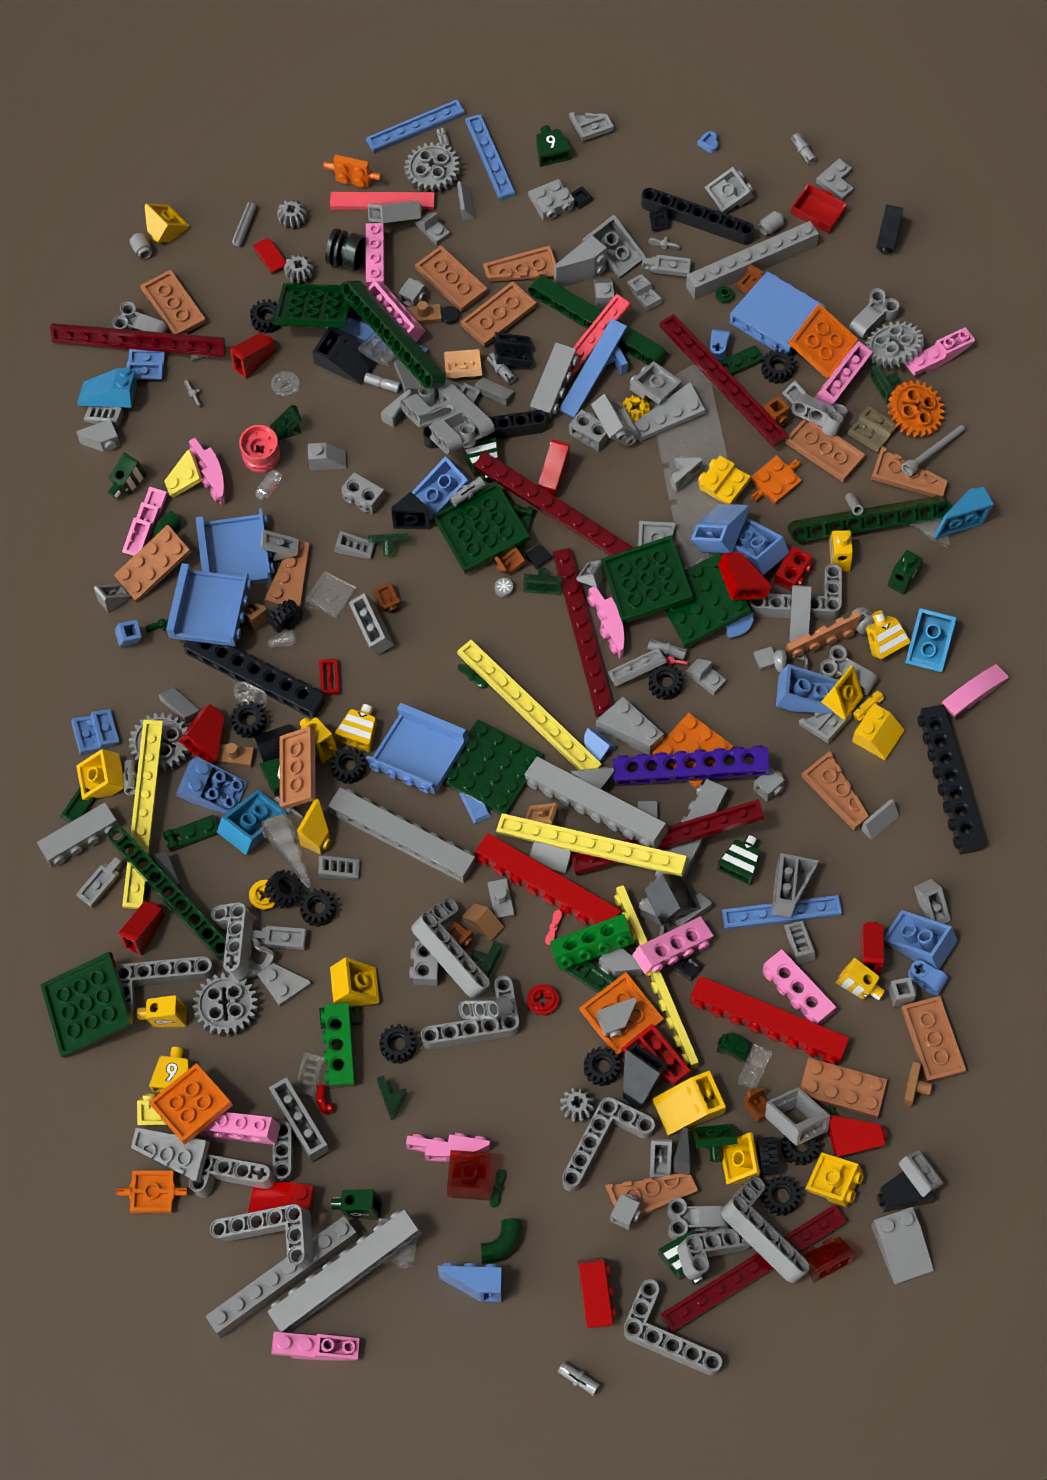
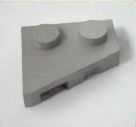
M575 112L569 113V118L582 142L614 131V126L607 114L585 113V115H575Z
M814 713L815 716L806 720L804 718L800 719L799 725L829 744L852 718V713L846 719H842L835 713Z
M274 963L257 974V977L279 1007L311 986L309 980Z

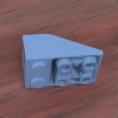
M718 504L696 525L691 541L700 552H732L751 506Z
M196 756L189 761L175 795L192 804L226 814L239 804L247 781Z
M443 1263V1266H438L439 1278L476 1300L480 1302L502 1301V1267H498L496 1264H486L485 1267H477L473 1263H466L464 1266H455L454 1263Z

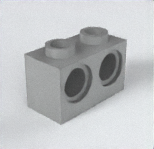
M582 409L569 424V434L598 452L610 439L600 420L595 418L592 413L585 412Z
M355 472L341 488L342 497L346 502L353 503L363 512H369L372 515L385 499L384 489Z
M415 941V948L411 947V959L414 960V966H410L409 978H413L414 985L438 986L439 962L431 953L427 957H422L420 954L423 951H429L421 941ZM422 970H427L429 972L425 976L419 974V972Z

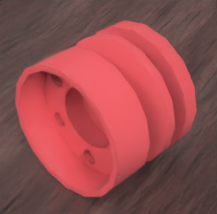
M254 425L247 428L239 440L243 462L246 467L257 473H265L274 469L280 460V449L275 432L264 425Z

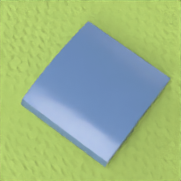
M129 349L127 368L135 369L136 380H162L166 352Z
M110 709L91 712V716L72 718L71 724L80 755L97 752L119 744Z

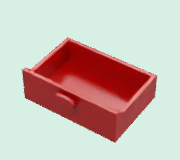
M808 183L791 207V215L805 222L811 221L814 227L830 234L845 214L847 203L834 197L833 193L827 190L822 191Z

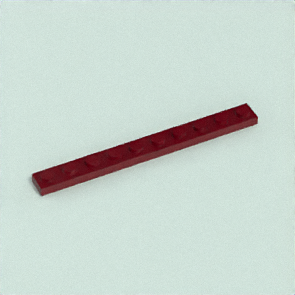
M674 314L660 322L659 327L773 448L788 438V434Z
M52 323L50 326L51 340L54 343L225 357L226 355L225 338L55 323Z
M484 451L475 462L474 468L498 482L504 488L611 556L634 548Z
M571 548L553 551L556 570L596 717H600L613 706L581 584L576 579L578 573Z
M759 799L668 826V833L657 849L664 850L764 820ZM630 839L621 840V841H624V842L641 845V844L639 843V841H637V840H635V839H633V840H630ZM582 853L571 855L576 876L621 863Z
M834 1204L783 1236V1238L800 1253L845 1225L847 1221ZM756 1253L661 1313L660 1316L670 1332L673 1333L774 1268L759 1253Z

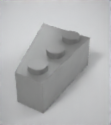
M624 697L596 720L595 731L610 735L612 739L625 742L628 746L649 756L661 744L664 738V733Z
M780 854L775 871L771 914L791 918L815 874L819 860Z

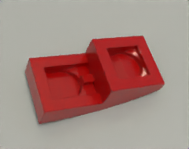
M268 237L253 245L261 261H264L271 274L284 268L285 260Z

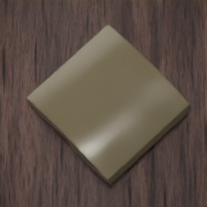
M868 406L860 414L858 421L849 429L847 435L878 453L898 428L895 427L897 422L891 421L887 416Z

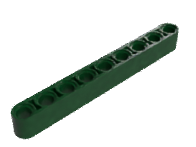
M541 275L528 288L529 293L534 298L586 329L592 325L602 312V310ZM627 326V330L618 344L621 350L648 366L653 361L660 365L667 356V351L661 345Z
M346 281L341 284L340 292L342 296L424 388L432 389L445 385L446 378L444 373L361 281Z
M933 496L863 508V513L858 516L854 515L852 511L794 520L789 523L788 532L795 541L803 542L830 537L832 531L849 530L851 533L942 518L952 508V505L943 496ZM945 503L942 509H938L941 504ZM923 507H927L924 512H920ZM905 510H909L906 515H902ZM887 513H891L890 517L884 518ZM873 516L871 521H866L868 517ZM855 519L853 524L848 525L850 520ZM837 522L835 527L830 528L832 523ZM819 525L817 530L812 531L814 526ZM801 528L799 533L794 534L796 529Z
M118 825L111 827L108 831V838L112 846L218 960H224L225 952L220 954L216 950L219 946H225L226 939L123 827ZM117 833L123 835L119 840L113 839V836ZM129 847L135 848L134 853H125ZM142 861H147V862H148V866H147V867H145V868H140V867H138L139 864H140V862H142ZM155 875H160V876H161V880H160V881H158V882H152V881H151V879H152L153 876H155ZM172 889L174 894L168 897L164 895L165 891ZM181 903L188 905L183 911L177 909ZM195 917L201 919L197 925L190 923L191 919ZM206 932L214 933L210 939L203 938Z

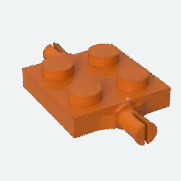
M335 154L334 163L324 161L323 168L334 171L336 181L342 184L369 188L371 184L370 178L380 181L382 176L381 173L371 171L368 161Z
M776 455L751 476L750 481L758 490L751 495V499L756 502L764 496L774 505L801 484L802 480L793 471L800 466V462L795 459L787 465Z
M132 1171V1181L129 1188L117 1187L116 1195L129 1196L130 1213H172L175 1196H187L188 1187H175L174 1171Z

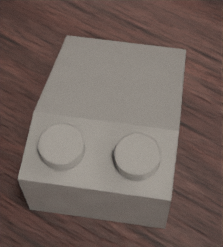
M612 215L582 239L585 241L592 235L607 247L606 266L618 277H621L639 263L643 257H646L615 215Z
M591 235L554 265V283L564 287L593 279L598 274H602L606 269L607 247Z
M913 1207L873 1220L871 1228L894 1285L934 1271L921 1226Z

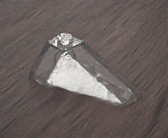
M283 813L262 821L263 827H261V832L264 838H268L269 842L308 889L313 888L308 868L305 862L301 860L303 858L302 850L294 841L298 838L290 816Z

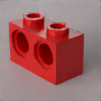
M792 546L789 554H787L775 574L774 584L792 592V585H802L805 579L803 576L805 573L809 574L812 569V555Z

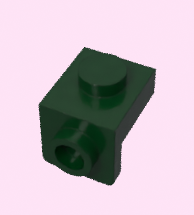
M734 1032L723 1034L718 1040L716 1052L719 1054L726 1053L740 1062H745L752 1043Z

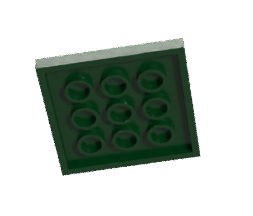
M283 283L274 317V325L283 327L315 326L317 328H346L351 305L340 292L341 285Z
M498 482L474 493L472 498H467L456 507L451 505L432 515L465 574L490 562L496 556H501L531 540Z
M672 535L601 559L623 624L694 600Z
M719 552L684 571L694 600L665 610L685 649L752 613L746 600H731L718 567L722 558Z
M477 719L468 733L469 740L442 784L483 803L488 809L499 815H502V813L507 814L527 784L525 772L536 757L543 759L544 754Z
M111 952L98 956L40 984L59 1053L63 1058L134 1025Z

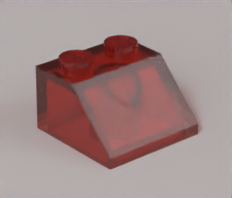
M450 1150L447 1198L489 1201L492 1153Z
M831 1237L822 1242L823 1246L817 1249L811 1247L804 1252L805 1255L803 1257L810 1266L808 1274L814 1283L851 1263L854 1252L840 1237L836 1239Z

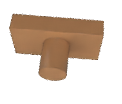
M420 301L417 306L406 307L420 325L442 323L440 304L428 305L427 302Z
M235 743L220 744L218 757L213 764L251 768L254 747L237 746Z
M913 1062L911 1065L902 1106L911 1108L915 1092L930 1095L932 1083L918 1080L920 1063Z

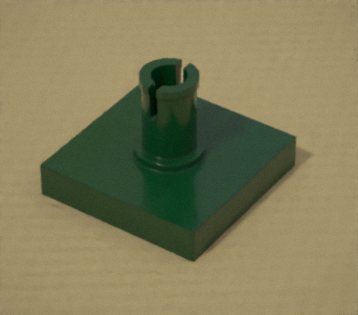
M732 1124L691 1128L696 1149L709 1147L710 1161L716 1162V1157L718 1162L723 1160L721 1146L738 1144L737 1135Z

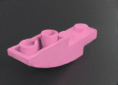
M964 327L937 340L934 346L919 352V357L913 356L914 361L908 360L906 366L914 376L924 371L929 373L961 354L975 342V339L967 328Z
M193 438L189 441L190 449L188 450H191L199 461L198 465L203 477L202 483L205 488L209 487L214 501H219L223 506L225 505L226 491L219 461L211 447L204 450L196 438Z
M592 587L589 589V597L587 599L591 607H595L597 610L598 618L601 621V636L603 639L608 640L612 653H616L620 659L623 657L624 629L617 606L612 597L604 600L597 587Z
M462 1133L449 1134L448 1142H445L442 1138L435 1137L432 1140L426 1139L423 1135L413 1134V1136H407L406 1147L409 1150L425 1152V1160L450 1162L473 1158L490 1151V1141L481 1136L470 1138Z
M274 1332L271 1355L291 1356V1358L308 1360H358L360 1338Z

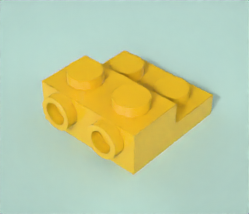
M719 455L717 459L713 458L709 464L710 469L707 473L702 472L698 479L701 491L724 504H733L751 480V476L737 469L733 462Z
M821 1152L805 1189L809 1193L826 1198L829 1202L847 1207L849 1202L852 1203L856 1196L854 1189L857 1184L860 1185L862 1183L864 1174L859 1164Z

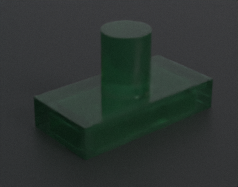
M874 365L871 367L869 377L885 403L888 404L890 403L888 399L892 396L891 392L894 391L891 386L900 383L897 373L885 377L879 365Z
M408 533L368 535V543L383 542L384 556L395 555L394 541L408 540Z
M540 568L538 575L524 574L523 592L560 595L561 577L549 576L547 568Z
M494 941L488 955L474 950L471 959L475 963L482 965L481 970L488 978L502 952V943Z

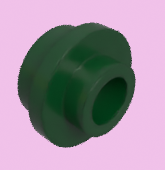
M726 286L718 288L715 295L716 299L722 304L730 302L733 298L732 289Z

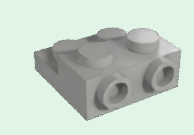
M734 167L705 186L711 198L721 212L725 214L735 206L741 207L754 198L752 194L754 192L753 188L749 183H744L745 177L740 170L736 172Z
M559 179L528 191V197L543 221L574 209V198L567 187L564 188Z
M653 361L649 366H644L638 375H634L631 378L630 390L642 399L648 396L660 405L680 387L682 381Z

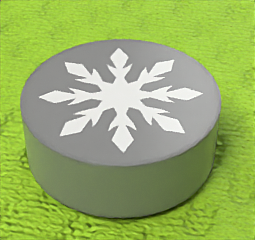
M500 578L495 582V593L498 596L508 597L512 594L513 583L510 579Z

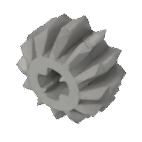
M291 198L290 202L284 200V205L279 204L277 217L280 224H284L285 228L290 226L293 230L294 226L300 228V223L305 224L307 212L304 204H300L299 200L293 202Z
M300 254L298 257L292 255L291 259H287L284 266L287 279H290L292 283L297 281L298 284L301 281L306 283L307 279H312L314 267L311 259H308L307 255L301 257Z
M582 1087L579 1088V1092H576L575 1088H571V1094L565 1091V1098L560 1099L562 1104L560 1110L565 1112L564 1117L569 1118L572 1116V1122H575L576 1118L583 1122V1116L590 1118L589 1112L594 1111V1106L592 1105L594 1098H589L590 1092L587 1091L583 1094ZM575 1102H579V1108H576Z

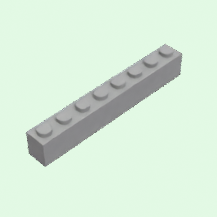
M808 221L687 274L686 288L694 300L716 291L720 287L741 280L747 273L750 264L763 270L816 247L819 233L811 221Z
M539 757L535 758L524 774L527 785L532 789L536 790L538 788L546 796L557 798L563 805L574 807L578 813L589 815L597 823L603 822L609 829L622 832L626 838L630 840L635 839L642 846L657 849L668 833L665 822Z
M706 779L704 784L699 785L696 792L698 796L696 800L691 801L688 807L690 812L687 817H683L681 822L718 812L727 796L728 788ZM706 837L666 850L667 852L687 856L688 860L681 877L683 881ZM656 871L655 873L657 878H659L662 874H668L659 871ZM643 897L638 907L641 909L640 916L661 925L648 898Z
M340 787L328 805L331 815L462 883L465 882L475 866V857L470 851L461 850L454 843L441 840L437 834L424 831L418 824L408 823L405 818L389 813L383 806L377 807L369 799L356 796L350 789L345 790Z
M405 1210L396 1211L390 1216L391 1220L385 1224L377 1225L373 1229L374 1232L368 1237H361L356 1242L357 1245L352 1249L348 1248L339 1254L340 1258L336 1261L326 1263L322 1267L323 1270L317 1275H310L305 1280L306 1283L301 1287L297 1286L288 1292L289 1296L285 1299L275 1301L267 1312L280 1332L289 1333L422 1234L409 1213Z
M345 1216L312 1238L314 1259L310 1267L300 1268L295 1266L286 1257L207 1314L205 1317L218 1337L221 1338L358 1239L356 1231Z

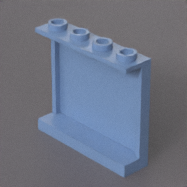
M767 271L730 313L729 324L774 351L779 349V352L783 349L785 354L788 351L791 356L793 347L788 344V341L816 305L820 303L824 308L826 306Z
M259 508L258 515L204 522L203 516L195 517L202 571L244 576L245 571H247L249 579H252V584L272 581L271 574H274L273 562L269 563V558H272V552L260 549L261 533L265 530V526H268L267 515H263L262 508Z
M181 563L166 628L168 637L236 646L237 640H240L241 637L240 623H244L245 618L243 610L248 605L247 591L251 590L252 579H249L248 572L245 571L244 576L196 571L190 570L189 564Z
M400 703L397 707L399 715L373 757L368 755L366 757L369 767L375 772L381 771L386 773L392 779L398 778L408 786L414 785L425 793L436 794L469 740L467 731L459 726Z

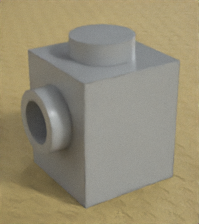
M409 278L398 292L399 301L406 307L417 306L418 302L424 301L426 297L424 285L418 280Z
M770 767V775H763L756 779L753 790L767 802L774 795L778 796L784 790V777L778 770L775 771Z
M910 977L890 982L888 991L893 1008L914 1002L917 990L915 985L912 984Z
M621 1194L610 1215V1222L629 1230L632 1222H637L641 1214V1210H639L640 1203L637 1202V1198L626 1194V1196Z

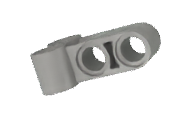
M880 288L873 289L870 292L868 305L852 320L849 329L862 339H865L884 320L890 322L896 320L899 302L893 298L885 299L886 294L884 290Z
M132 302L122 303L120 306L121 315L116 316L112 321L113 328L162 333H166L168 330V325L163 321L137 312Z
M799 394L791 408L796 416L821 426L822 431L829 436L837 435L848 412L847 408L842 404L829 405L807 394Z
M833 646L828 660H824L821 663L819 674L839 680L850 666H854L863 695H868L878 680L877 676L868 669L846 658L847 651L843 646ZM834 655H838L841 658L837 659L834 657ZM828 669L832 671V673H827L824 670Z
M673 1198L667 1208V1215L672 1220L668 1229L669 1237L675 1240L691 1230L701 1232L729 1229V1224L721 1215V1209L724 1206L687 1207L686 1202L682 1198ZM675 1205L680 1206L682 1212L675 1213L671 1207ZM680 1226L684 1232L677 1234L673 1231V1227Z

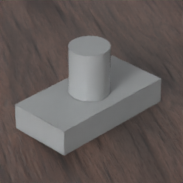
M507 878L487 882L494 915L498 920L513 918L514 911Z

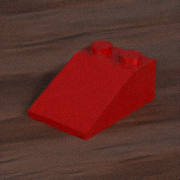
M275 1182L269 1189L253 1187L248 1213L296 1204L309 1210L311 1214L315 1196L314 1187L293 1182ZM300 1212L297 1213L296 1219L299 1217ZM281 1216L278 1217L277 1223L280 1221Z

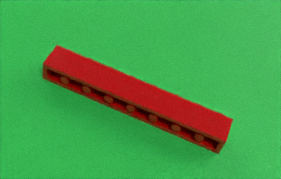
M489 833L486 834L475 850V858L479 864L493 868V871L500 876L505 875L510 878L509 880L517 886L522 885L530 894L539 895L547 904H554L564 914H571L576 917L577 921L581 924L592 926L621 915L620 909Z
M700 975L690 995L689 1003L694 1008L710 1011L713 1016L718 1018H727L734 1025L739 1026L741 1024L748 1027L751 1032L763 1033L770 1040L782 1041L786 1046L792 1049H801L811 1057L818 1056L826 1063L839 1065L849 1041L847 1036Z

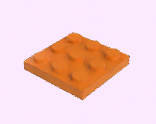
M819 303L788 341V344L827 379L851 350L858 338Z
M688 713L653 751L652 756L659 752L675 754L677 751L694 753L695 750L702 749L708 752L714 751L716 748L733 750L734 746ZM709 760L705 765L712 767L716 762ZM688 762L686 767L693 768L696 766V763ZM670 763L667 767L672 770L676 768L677 764ZM705 780L687 782L698 789L699 785L703 784Z
M627 972L579 1007V1011L610 1050H614V1054L617 1055L622 1053L621 1048L648 1026L651 1024L657 1026L664 1020ZM635 997L636 1003L624 1030L621 1031L622 1034L614 1038H610V1036L604 1038L596 1018L597 1011Z
M197 1063L148 1102L184 1145L233 1106L231 1101Z

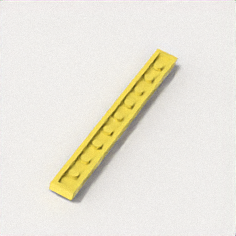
M472 640L457 651V654L578 770L602 767V764Z
M143 720L130 834L148 855L163 732V721ZM129 847L128 854L134 853L135 848ZM142 861L138 867L145 868L148 866V862ZM128 862L122 907L138 909L144 902L146 882Z
M503 813L496 830L501 835L531 842L537 841L561 849L681 877L688 860L685 855Z
M622 885L616 888L614 900L617 907H621V914H625L631 926L637 949L640 945L646 943L647 939L625 887ZM661 972L646 974L652 980L650 985L653 993L658 994L660 999L658 1000L660 1010L666 1013V1024L669 1030L672 1029L674 1032V1043L682 1051L681 1059L688 1065L691 1071L697 1069L698 1059Z

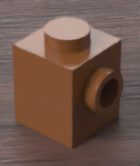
M779 396L764 405V410L780 426L788 421L790 407Z

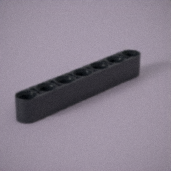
M646 188L642 191L641 206L646 211L656 212L666 209L669 219L743 245H749L753 242L755 228L748 221L654 188Z
M542 410L489 417L494 424L495 431L476 440V442L494 437L497 440L543 433L547 429V414ZM429 426L425 427L423 430L425 446L430 449L439 448L430 439L432 435Z

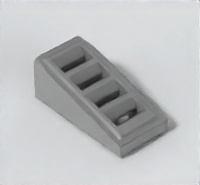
M408 389L381 412V418L384 423L392 427L398 423L404 414L400 401L411 396V390Z
M89 406L83 420L98 424L111 419L113 427L118 429L124 413L120 407ZM92 411H95L94 416L90 417Z
M340 531L333 552L371 559L375 542ZM357 544L361 545L360 550L356 549ZM364 546H368L367 552L363 551Z
M319 856V879H359V860ZM325 865H329V870H325ZM333 865H337V871H333ZM341 865H345V872H341ZM349 865H353V873H349Z
M803 920L784 925L796 964L814 961L815 951ZM797 930H801V931H802V932H798V933L791 934V932H794V931H797Z

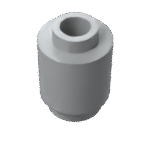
M771 212L760 220L758 224L759 231L764 236L771 235L784 225L783 215L780 212Z
M136 233L130 238L129 243L137 257L145 260L152 255V247L145 234Z

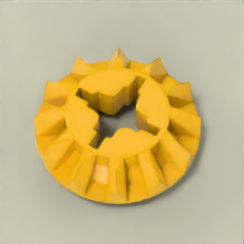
M632 395L623 402L633 421H637L650 412V404H648L647 399H642L639 396L634 397ZM633 405H634V406H638V405H639V410H637V409H634V410H633V409H632V408H633Z
M268 880L256 882L249 891L250 902L255 908L262 909L263 911L269 908L272 909L275 904L274 901L272 903L269 902L271 898L262 899L260 894L266 893L264 888Z

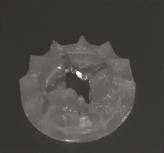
M290 371L279 372L271 380L272 391L276 395H282L283 398L287 395L292 396L294 392L297 393L300 387L299 378ZM288 382L289 387L285 386L282 388V383L286 384Z

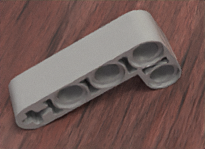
M243 903L219 905L212 910L211 917L221 929L227 930L223 967L233 979L242 980L248 973L253 914Z
M207 1154L204 1166L210 1163V1166L207 1169L203 1168L200 1183L190 1179L189 1187L198 1197L205 1198L212 1193L216 1180L269 1189L275 1184L276 1177L266 1165ZM229 1166L228 1171L222 1173L224 1168ZM248 1170V1173L241 1177L242 1173ZM204 1182L203 1187L198 1189L199 1184Z
M732 1228L689 1235L678 1245L677 1251L685 1276L690 1280H696L709 1268L707 1257L744 1252L751 1245Z

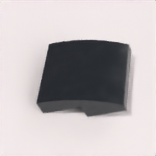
M495 332L494 352L496 364L531 368L532 359L530 351L532 346L530 337Z

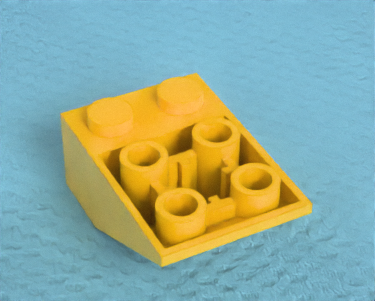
M710 1070L691 1077L652 1099L668 1136L681 1132L683 1127L691 1128L724 1115L726 1109Z

